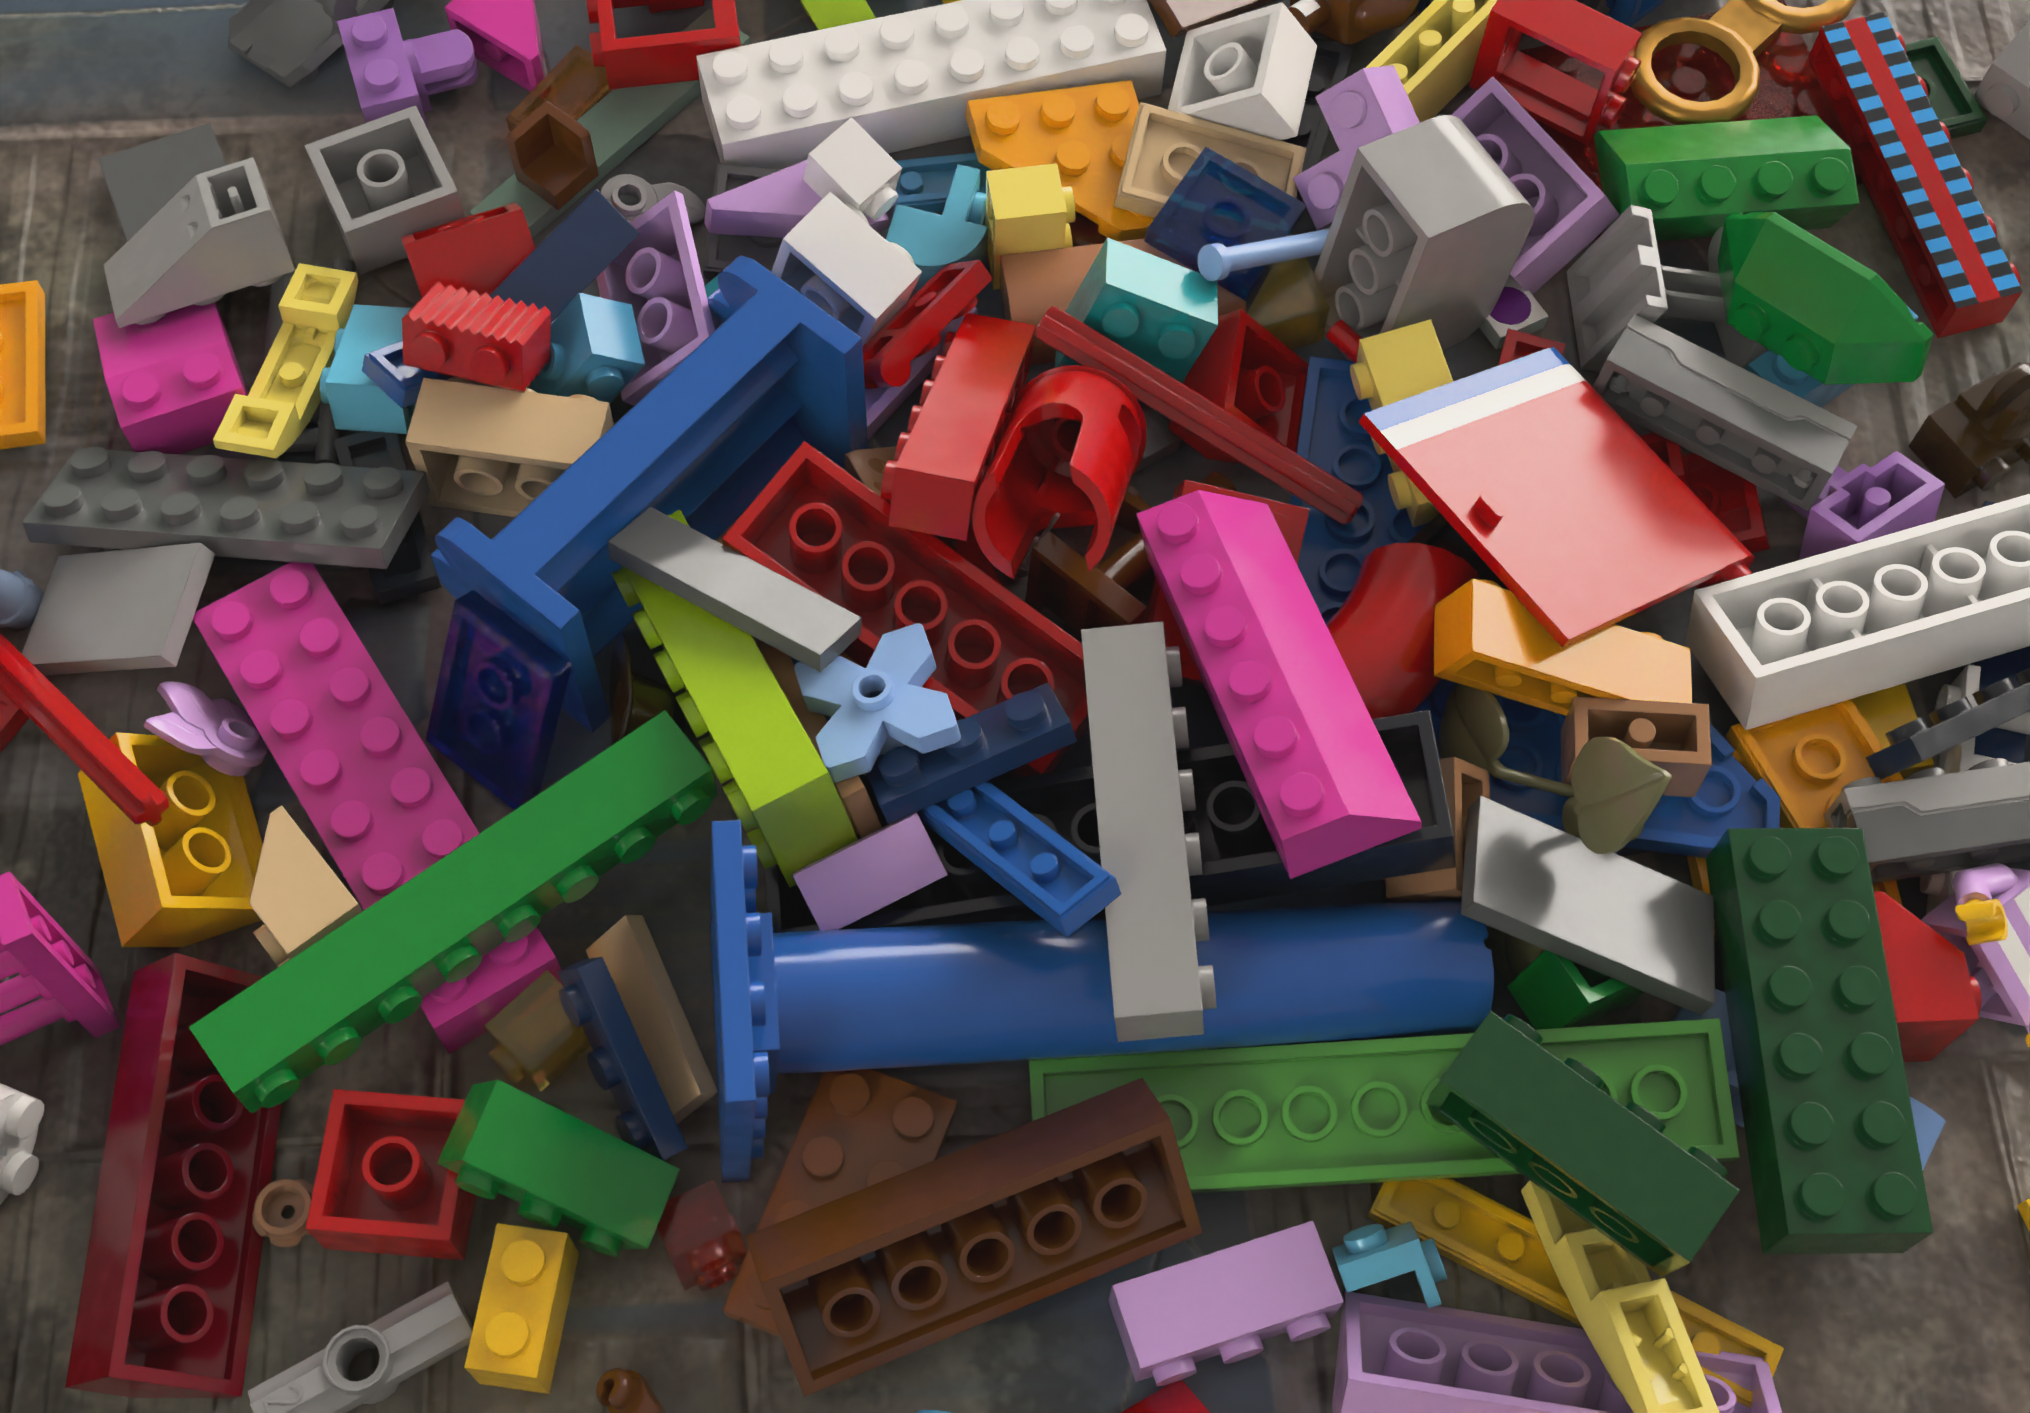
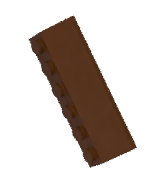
M1140 1078L748 1234L745 1238L768 1304L805 1397L1203 1232L1171 1119L1144 1079Z

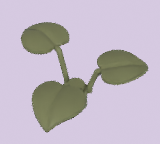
M1454 683V689L1449 693L1443 710L1438 740L1440 759L1456 757L1488 770L1495 778L1569 797L1562 809L1563 826L1567 833L1580 838L1586 848L1596 854L1616 853L1628 842L1636 840L1644 828V823L1651 815L1672 778L1669 772L1644 759L1626 743L1608 736L1595 737L1582 747L1573 766L1572 785L1509 769L1498 760L1506 750L1509 742L1507 719L1502 707L1490 692ZM1486 925L1489 937L1484 941V945L1492 950L1494 966L1509 983L1545 951V949Z

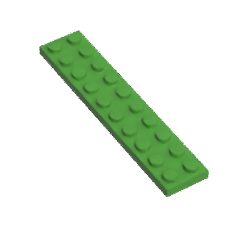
M1720 1018L1536 1029L1543 1038L1540 1044L1542 1048L1563 1063L1567 1058H1572L1589 1067L1603 1080L1604 1085L1601 1087V1090L1624 1107L1628 1102H1633L1653 1113L1666 1127L1662 1134L1685 1151H1688L1690 1147H1696L1710 1154L1719 1162H1732L1740 1158ZM1474 1033L1029 1061L1032 1121L1143 1078L1171 1119L1191 1193L1520 1174L1426 1104L1440 1079Z

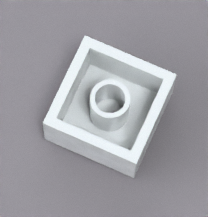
M1283 2L1189 30L1186 33L1168 110L1280 141L1296 137L1299 131L1317 45Z
M831 192L783 238L771 271L862 338V347L908 302L922 273L915 266L911 255L903 247L885 240L869 226L867 218L857 207L850 203H843Z

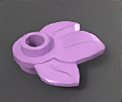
M168 681L159 684L157 691L164 698L172 712L146 719L144 724L146 729L179 749L191 754L201 755L202 759L209 766L224 774L245 776L250 773L252 767L258 766L263 762L267 754V746L260 738V733L255 728L253 721L239 706L224 698L211 700L202 690L186 683Z

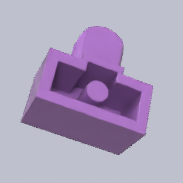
M393 8L337 21L366 123L416 105L429 131L424 112L432 110L428 95L473 85L478 77V62L475 57L473 43L469 36L459 29L403 41Z
M1895 451L1871 468L1863 463L1848 473L1837 465L1809 512L1782 498L1784 503L1808 519L1799 560L1934 522L1945 483L1898 451Z

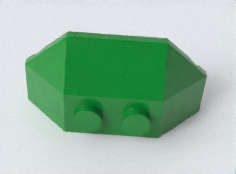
M1732 212L1725 218L1717 262L1726 323L1737 329L1742 336L1756 341L1776 355H1781L1794 369L1805 372L1824 385L1914 382L1922 375L1934 334L1923 322H1915L1904 301L1876 272L1776 212H1751L1747 214Z

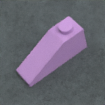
M807 160L707 199L704 224L709 234L784 238L822 200L803 180ZM898 198L893 206L879 219L873 221L869 216L867 217L869 226L877 233L886 229L890 224Z

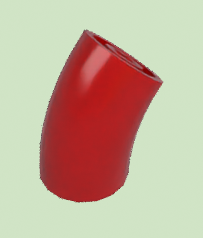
M1393 543L1376 548L1364 558L1359 576L1349 596L1338 612L1326 624L1371 719L1414 713L1442 679L1434 676L1435 604L1471 579L1480 580L1477 571L1469 563L1443 548L1422 543Z

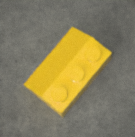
M116 732L109 740L169 800V807L161 813L162 821L158 825L151 827L146 822L139 825L134 824L82 770L78 773L121 946L185 947L261 921L249 902L263 843L244 776H232L219 772L209 766L202 759L201 755L191 754L179 749L157 735Z

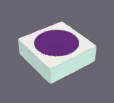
M1509 276L1494 309L1479 328L1497 350L1502 347L1508 328L1532 334L1544 328L1548 314L1529 290L1525 291L1512 276Z

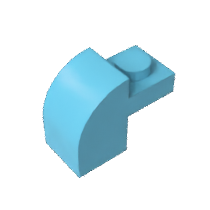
M957 164L942 215L899 204L896 205L886 240L889 243L893 242L903 247L913 258L915 266L922 271L914 290L919 291L941 268L951 263L981 260L983 263L988 253V227L982 225L986 213V194L980 193V169Z

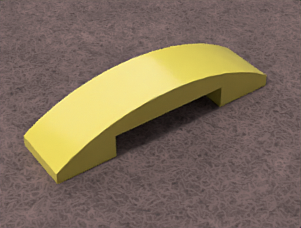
M298 264L278 305L283 320L282 326L248 396L234 395L213 438L215 448L277 458L293 445L308 425L321 401V373L324 367H331L335 356L334 345L337 330L346 327L352 311L358 286L356 272Z

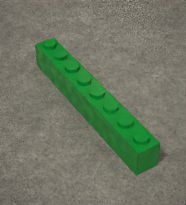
M664 710L191 1025L189 1029L233 1094L251 1114L261 1107L270 1108L279 1105L299 1089L302 1079L324 1064L328 1066L338 1064L354 1054L361 1046L362 1038L384 1023L394 1024L409 1017L419 1008L423 997L446 981L454 983L464 979L478 968L482 962V957L505 941L511 943L524 938L538 926L541 916L563 901L571 903L581 899L597 885L601 875L620 862L628 864L640 859L653 847L656 838L676 824L687 825L701 817L709 809L712 800L718 796L713 770L667 711Z

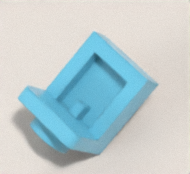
M1411 1221L1386 1230L1382 1224H1372L1355 1229L1343 1237L1345 1244L1332 1248L1347 1293L1414 1270L1428 1309L1442 1304L1435 1283L1446 1280L1447 1275L1433 1238L1420 1242Z

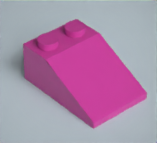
M217 302L203 306L192 304L168 312L160 320L145 325L134 323L119 328L114 312L93 319L105 381L120 427L133 451H159L164 454H182L214 443L213 438L234 395L248 396L249 394Z

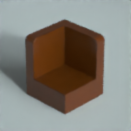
M548 100L507 135L506 139L517 180L557 210H560L599 175L589 131Z

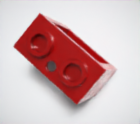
M586 0L590 24L599 23L600 32L589 33L594 67L605 66L609 90L699 80L697 55L741 46L735 0H712L715 28L617 39L614 9L692 0Z
M1497 0L1490 10L1469 87L1478 90L1493 76L1533 119L1589 146L1596 132L1600 131L1602 127L1608 130L1614 127L1626 105L1627 98L1619 94L1620 92L1625 93L1641 65V60L1635 58L1634 54L1642 33L1576 0ZM1522 33L1605 73L1599 90L1519 51L1518 47Z

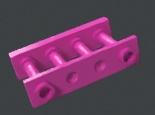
M10 871L0 875V980L16 973L20 974L0 983V1014L40 996L43 997L0 1016V1046L63 1018L68 1023L77 1020L94 1038L120 1028L121 1024L100 969Z

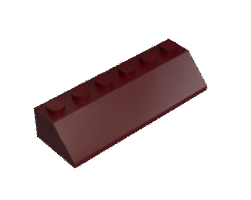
M178 953L171 954L133 972L65 1388L132 1398L234 1399L242 1397L263 1237L256 1232L253 1225V1211L259 1193L271 1183L281 1104L270 1108L261 1107L251 1114L228 1087L189 1027L262 979V976Z

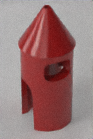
M1061 366L1047 370L1034 377L1017 395L1010 412L1009 425L975 496L972 508V526L976 541L986 558L1005 575L1014 579L1035 535L1040 530L1047 528L1057 512L1060 516L1052 528L1094 525L1085 554L1088 573L1104 556L1131 475L1142 460L1147 442V427L1143 411L1132 392L1118 379L1106 372L1087 366Z

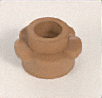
M281 1179L267 1185L259 1193L254 1206L253 1225L256 1232L262 1237L268 1236L270 1243L276 1247L288 1248L301 1243L303 1236L311 1235L305 1228L314 1186L302 1179ZM287 1207L295 1209V1213L290 1219H284L282 1216L284 1209Z

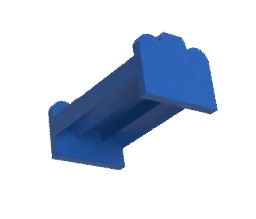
M742 255L738 256L719 273L717 279L719 288L707 298L715 331L492 540L461 518H455L435 536L438 549L430 556L440 582L466 608L463 616L473 633L492 653L591 733H594L610 717L594 658L634 620L631 613L642 608L640 603L628 608L611 573L622 568V566L609 559L608 541L650 507L666 515L681 510L690 528L716 540L749 507L804 441L816 447L844 469L846 453L858 449H868L862 338L752 258Z

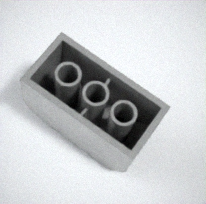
M1453 115L1437 116L1357 148L1304 303L1326 333L1338 320L1342 319L1362 338L1431 319L1442 351L1467 339L1481 326L1494 309L1532 227L1534 210L1459 117ZM1341 352L1347 359V361H1352L1343 352Z

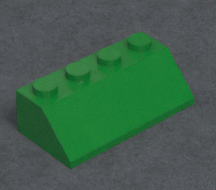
M1817 115L1597 131L1594 135L1602 192L1619 215L1630 205L1651 209L1657 241L1713 237L1715 232L1724 226L1725 218L1732 212H1741L1742 214L1776 212L1804 230L1831 228L1860 204L1851 149Z

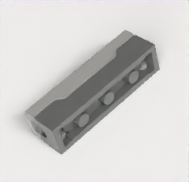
M1634 314L1607 357L1593 386L1619 415L1808 512L1832 476L1858 427Z
M1997 758L1980 762L1969 768L1968 771L1945 774L1942 768H1929L1915 772L1905 780L1882 783L1878 777L1858 779L1848 783L1841 789V793L1823 816L1827 828H1863L1872 884L1959 871L1994 863L2006 864L2030 860V762L2008 765L2006 759Z

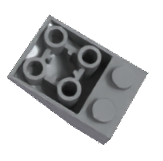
M254 157L195 175L104 264L114 316L119 328L134 323L139 325L150 324L160 320L168 312L192 304L198 306L212 304L220 300L226 293L251 285L256 287L267 286L278 281L283 275L295 271L277 215Z

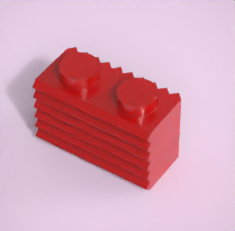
M438 281L402 318L403 363L414 368L525 393L526 387L530 386L531 381L534 382L535 376H539L540 369L543 370L545 364H548L550 359L551 312L546 306L538 309L534 303L527 307L522 300L515 304L510 297L503 301L499 295L491 298L487 292L480 296L475 289L468 293L463 286L458 290L451 284L445 288Z

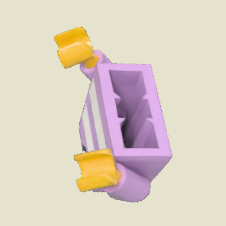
M2000 863L1960 870L1954 875L1952 880L1954 893L1929 912L1921 921L1965 953L1969 975L1977 980L1981 991L1982 1003L1979 1017L2025 1026L2028 1032L2025 1041L2030 1048V870L2009 868Z

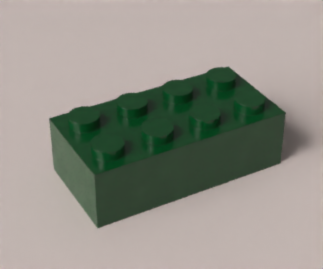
M1490 1011L1440 1079L1426 1104L1660 1277L1690 1263L1740 1191V1189L1725 1179L1728 1170L1705 1151L1696 1147H1690L1688 1151H1685L1662 1134L1666 1129L1663 1122L1644 1107L1633 1102H1628L1624 1107L1601 1090V1087L1604 1085L1603 1080L1583 1063L1572 1058H1567L1563 1063L1542 1048L1540 1044L1543 1038L1529 1024L1510 1014H1507L1502 1019Z

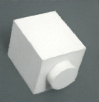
M851 117L808 154L803 180L822 199L831 192L843 203L854 205L866 218L869 216L875 221L883 216L896 202L898 194L895 190L902 167Z

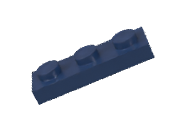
M1045 683L1027 692L1019 693L1000 704L968 718L958 720L957 724L961 739L957 743L924 754L904 745L893 748L877 757L871 771L865 774L887 823H893L1077 742L1071 722L1049 683Z
M603 957L581 960L558 971L564 985L559 990V998L564 1012L574 1026H582L593 1050L587 1054L590 1070L603 1090H611L621 1114L616 1116L615 1121L621 1139L663 1161L687 1149L688 1147Z

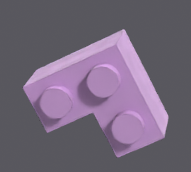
M1394 65L1363 68L1315 97L1340 150L1293 177L1317 230L1330 228L1357 148L1420 123Z

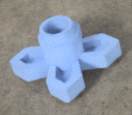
M916 623L883 634L866 668L840 655L821 672L802 662L795 664L794 670L808 711L831 716L830 720L815 738L822 761L833 783L870 772L877 757L896 747L907 745L924 754L960 741V731L947 693L922 687L937 668L922 624Z

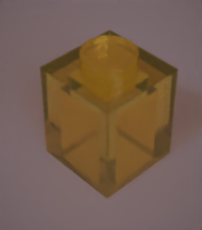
M548 970L485 1025L496 1046L489 1053L495 1064L515 1084L525 1076L540 1092L591 1047L582 1026H574L564 1012L559 998V990L564 986Z

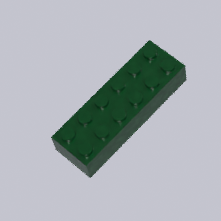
M1728 828L1707 856L1706 865L1710 893L1714 896V921L1762 1254L1904 1253L1931 1235L1933 1228L1863 828Z

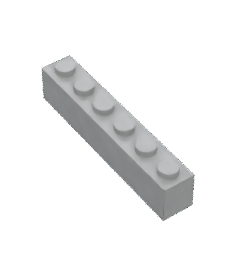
M1163 622L1082 629L1081 636L1101 867L1116 878L1122 893L1105 907L1114 1019L1118 1042L1204 1034L1203 1010L1217 1009L1213 966H1198L1196 942L1210 940L1206 899H1191L1189 876L1203 874L1199 833H1184L1182 812L1195 811L1196 806L1192 769L1178 770L1176 749L1189 748L1185 707L1172 708L1170 688L1183 686L1179 646L1165 647Z

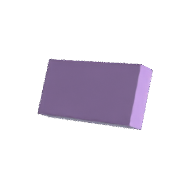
M917 812L897 820L793 872V878L820 931L839 930L948 875Z

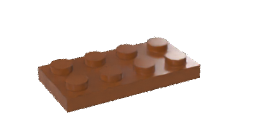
M872 1069L823 1072L756 1231L937 1160L958 1110V1101ZM748 1249L724 1305V1315L781 1337L750 1250Z

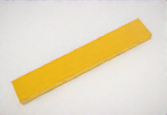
M1451 1178L1382 1183L1368 1212V1218L1387 1228L1411 1221L1420 1242L1433 1238L1440 1255L1581 1326L1547 1256L1532 1219ZM1671 1291L1694 1351L1719 1355L1720 1351L1762 1357L1764 1362H1768L1773 1378L1784 1350L1783 1347ZM1701 1366L1704 1374L1716 1377L1730 1386L1736 1395L1737 1402L1751 1408L1753 1390L1749 1391Z

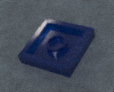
M1205 146L1148 227L1144 242L1200 273L1198 254L1204 245L1221 243L1225 247L1289 236L1301 219L1306 204ZM1270 264L1231 271L1225 279L1217 280V284L1246 301Z

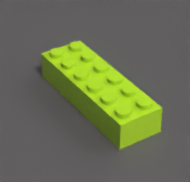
M681 510L668 515L689 526ZM624 566L612 572L611 575L628 608L638 603L642 607L631 614L650 650L659 645L663 647V650L653 654L669 688L673 693L683 688L685 689V693L675 698L696 738L708 732L709 736L698 742L713 772L721 784L730 779L733 780L722 786L735 814L741 820L746 832L758 827L746 834L751 844L756 845L757 856L764 869L766 870L777 864L791 888L797 885L793 878V872L857 841L856 833L828 770L752 636Z

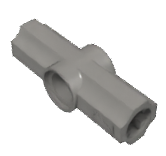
M447 1281L367 1326L354 1325L342 1329L331 1338L325 1349L248 1390L250 1406L253 1413H346L361 1404H375L384 1401L396 1391L400 1382L469 1345L473 1325L452 1285ZM378 1349L380 1358L375 1372L367 1379L350 1381L348 1371L353 1358L361 1351Z

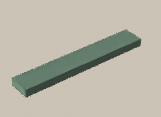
M709 8L682 32L715 28L713 11ZM739 30L741 46L750 45V37ZM700 80L613 89L580 117L577 122L584 126L591 136L599 175L560 210L554 208L519 182L514 173L469 211L470 215L515 202L523 209L533 239L701 94Z

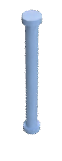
M1329 229L1225 247L1221 243L1207 244L1199 251L1198 268L1206 280L1217 281L1225 279L1231 271L1321 255Z

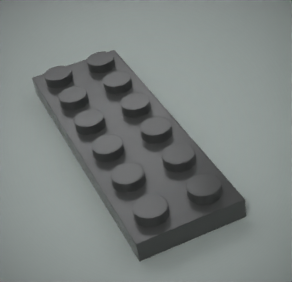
M88 447L75 450L22 521L29 542L113 549H137L202 543L215 553V556L387 569L430 490L425 471L398 470L393 467L369 468L339 466L334 463L310 464L281 462L275 459L252 460L223 458L217 455L193 456L164 454L159 451L135 452Z

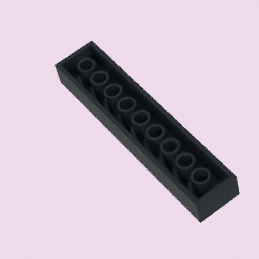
M1430 710L1372 719L1419 815L1422 829L1292 879L1288 876L1230 743L1176 752L1178 770L1192 769L1196 810L1182 812L1184 833H1199L1203 875L1189 876L1191 899L1205 898L1207 907L1455 868L1454 835ZM1093 766L990 782L1101 866ZM878 801L872 802L882 828L889 825ZM923 823L948 875L839 930L1044 919ZM777 864L766 869L767 913H772L773 933L820 931L798 885L790 888ZM1105 908L1094 917H1106Z

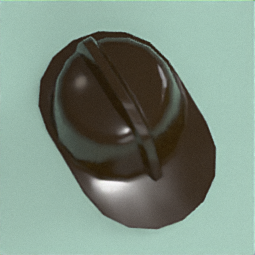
M619 633L613 648L610 670L611 746L664 710L667 711L684 733L685 716L675 698L677 696L666 685L631 671L627 637L624 633Z

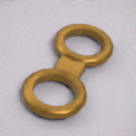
M1730 0L1709 20L1693 17L1662 20L1641 32L1642 35L1634 54L1635 58L1641 60V65L1630 85L1633 94L1653 115L1673 125L1731 122L1746 113L1758 95L1760 67L1756 57L1778 37L1780 31L1800 35L1819 32L1822 26L1838 23L1846 19L1858 0H1828L1820 6L1808 8L1785 6L1775 0ZM1681 43L1702 45L1718 53L1730 65L1735 77V88L1731 93L1719 100L1708 102L1684 100L1669 93L1656 80L1651 68V59L1656 52L1668 45Z

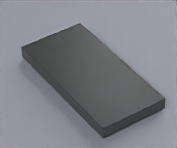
M1481 795L1468 808L1461 902L1462 915L1699 1015H1702L1715 1004L1714 896L1615 853L1596 854L1587 849L1580 838Z

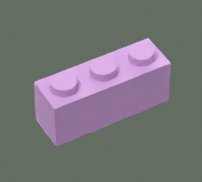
M1313 1221L1112 1285L1108 1299L1135 1381L1138 1382L1154 1377L1156 1386L1168 1385L1190 1377L1197 1372L1195 1362L1220 1354L1224 1364L1252 1357L1264 1350L1262 1340L1286 1332L1291 1342L1304 1340L1323 1333L1331 1328L1328 1319L1335 1316L1344 1302Z

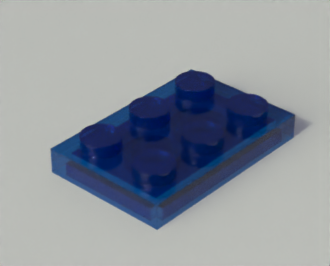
M475 590L468 592L454 601L426 741L516 810L540 793L572 664Z

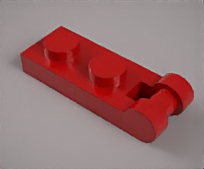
M981 260L951 263L941 268L862 347L865 389H874L879 386L883 388L900 387L905 384L910 377V362L914 358L928 353L940 342L941 335L939 333L951 320L964 316L977 305L978 298L976 295L993 279Z

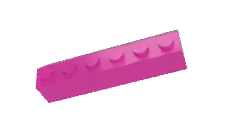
M1196 490L1137 513L1147 558L1289 878H1295L1422 829L1419 815L1268 504Z

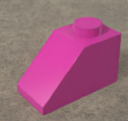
M452 0L444 7L450 30L459 29L469 36L473 43L475 57L539 98L547 91L541 31L535 0Z

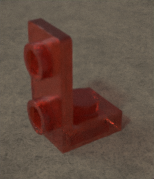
M713 1179L668 1200L657 1228L684 1291L698 1285L701 1291L711 1290L735 1278L739 1274L737 1266L743 1263L747 1252L734 1216L729 1214L715 1180Z

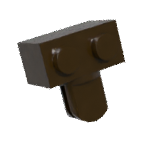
M2018 362L1999 374L1994 373L1960 393L1955 400L1929 414L1908 447L1936 478L1945 483L1944 487L1955 499L1976 486L1982 491L1990 489L2011 471L2012 464L2021 459L2030 464V363L2022 365Z

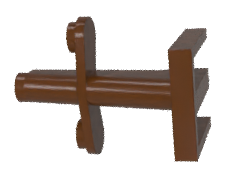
M1212 471L1200 482L1237 491L1232 481L1217 471ZM1130 483L1128 485L1116 524L1136 535L1100 565L1094 567L1089 573L1086 559L1050 531H1047L1032 546L1025 602L1038 612L1046 606L1064 620L1063 630L1080 643H1082V629L1144 623L1147 607L1135 597L1154 581L1155 574L1147 558L1136 514L1152 507L1144 502L1141 494Z

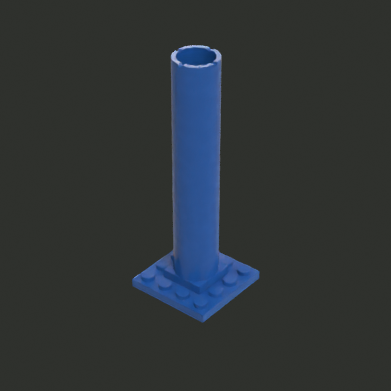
M741 820L712 821L709 927L722 1183L749 1181L751 1159L763 1158L767 1097H769L770 1093H775L777 1075L1471 1034L1475 1033L1492 1007L1494 991L1492 950L1484 945V941L1489 937L1486 924L1461 914L1462 899L1207 911L1210 941L1196 942L1198 966H1213L1217 1009L1203 1010L1204 1034L1118 1042L1114 1019L1106 917L1091 918L1068 938L1045 920L773 933L772 913L756 912L755 888L758 887L756 845L742 846Z

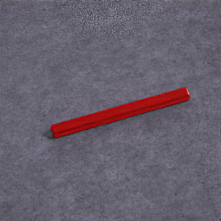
M1051 306L1042 317L1036 328L1035 335L1037 339L1081 366L1095 368L1115 377L1143 404L1339 524L1347 525L1358 512L1363 501L1361 492L1059 307Z
M0 633V689L134 824L139 825L146 822L151 827L158 825L162 821L161 813L169 807L167 796Z

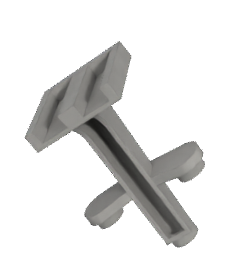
M1630 205L1566 271L1581 369L1595 372L1601 371L1607 357L1634 314L1652 323L1658 318L1714 322L1726 360L1745 370L1749 363L1767 352L1769 349L1754 340L1742 336L1737 329L1726 323L1717 262L1724 226L1715 232L1709 245V272L1663 266L1660 264L1651 209Z

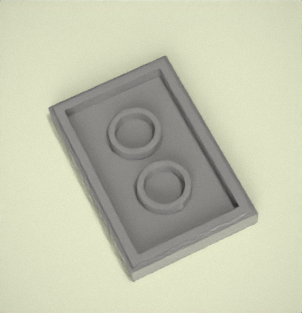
M190 543L58 556L22 655L43 675L176 667L215 553L202 543Z

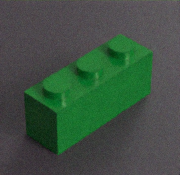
M498 1079L471 1086L437 1162L438 1165L458 1174L454 1183L463 1190L487 1199H495L497 1193H500L521 1203L517 1213L523 1218L549 1228H557L559 1222L582 1232L578 1240L580 1244L593 1251L612 1257H618L620 1250L647 1249L649 1247L680 1171L679 1168Z

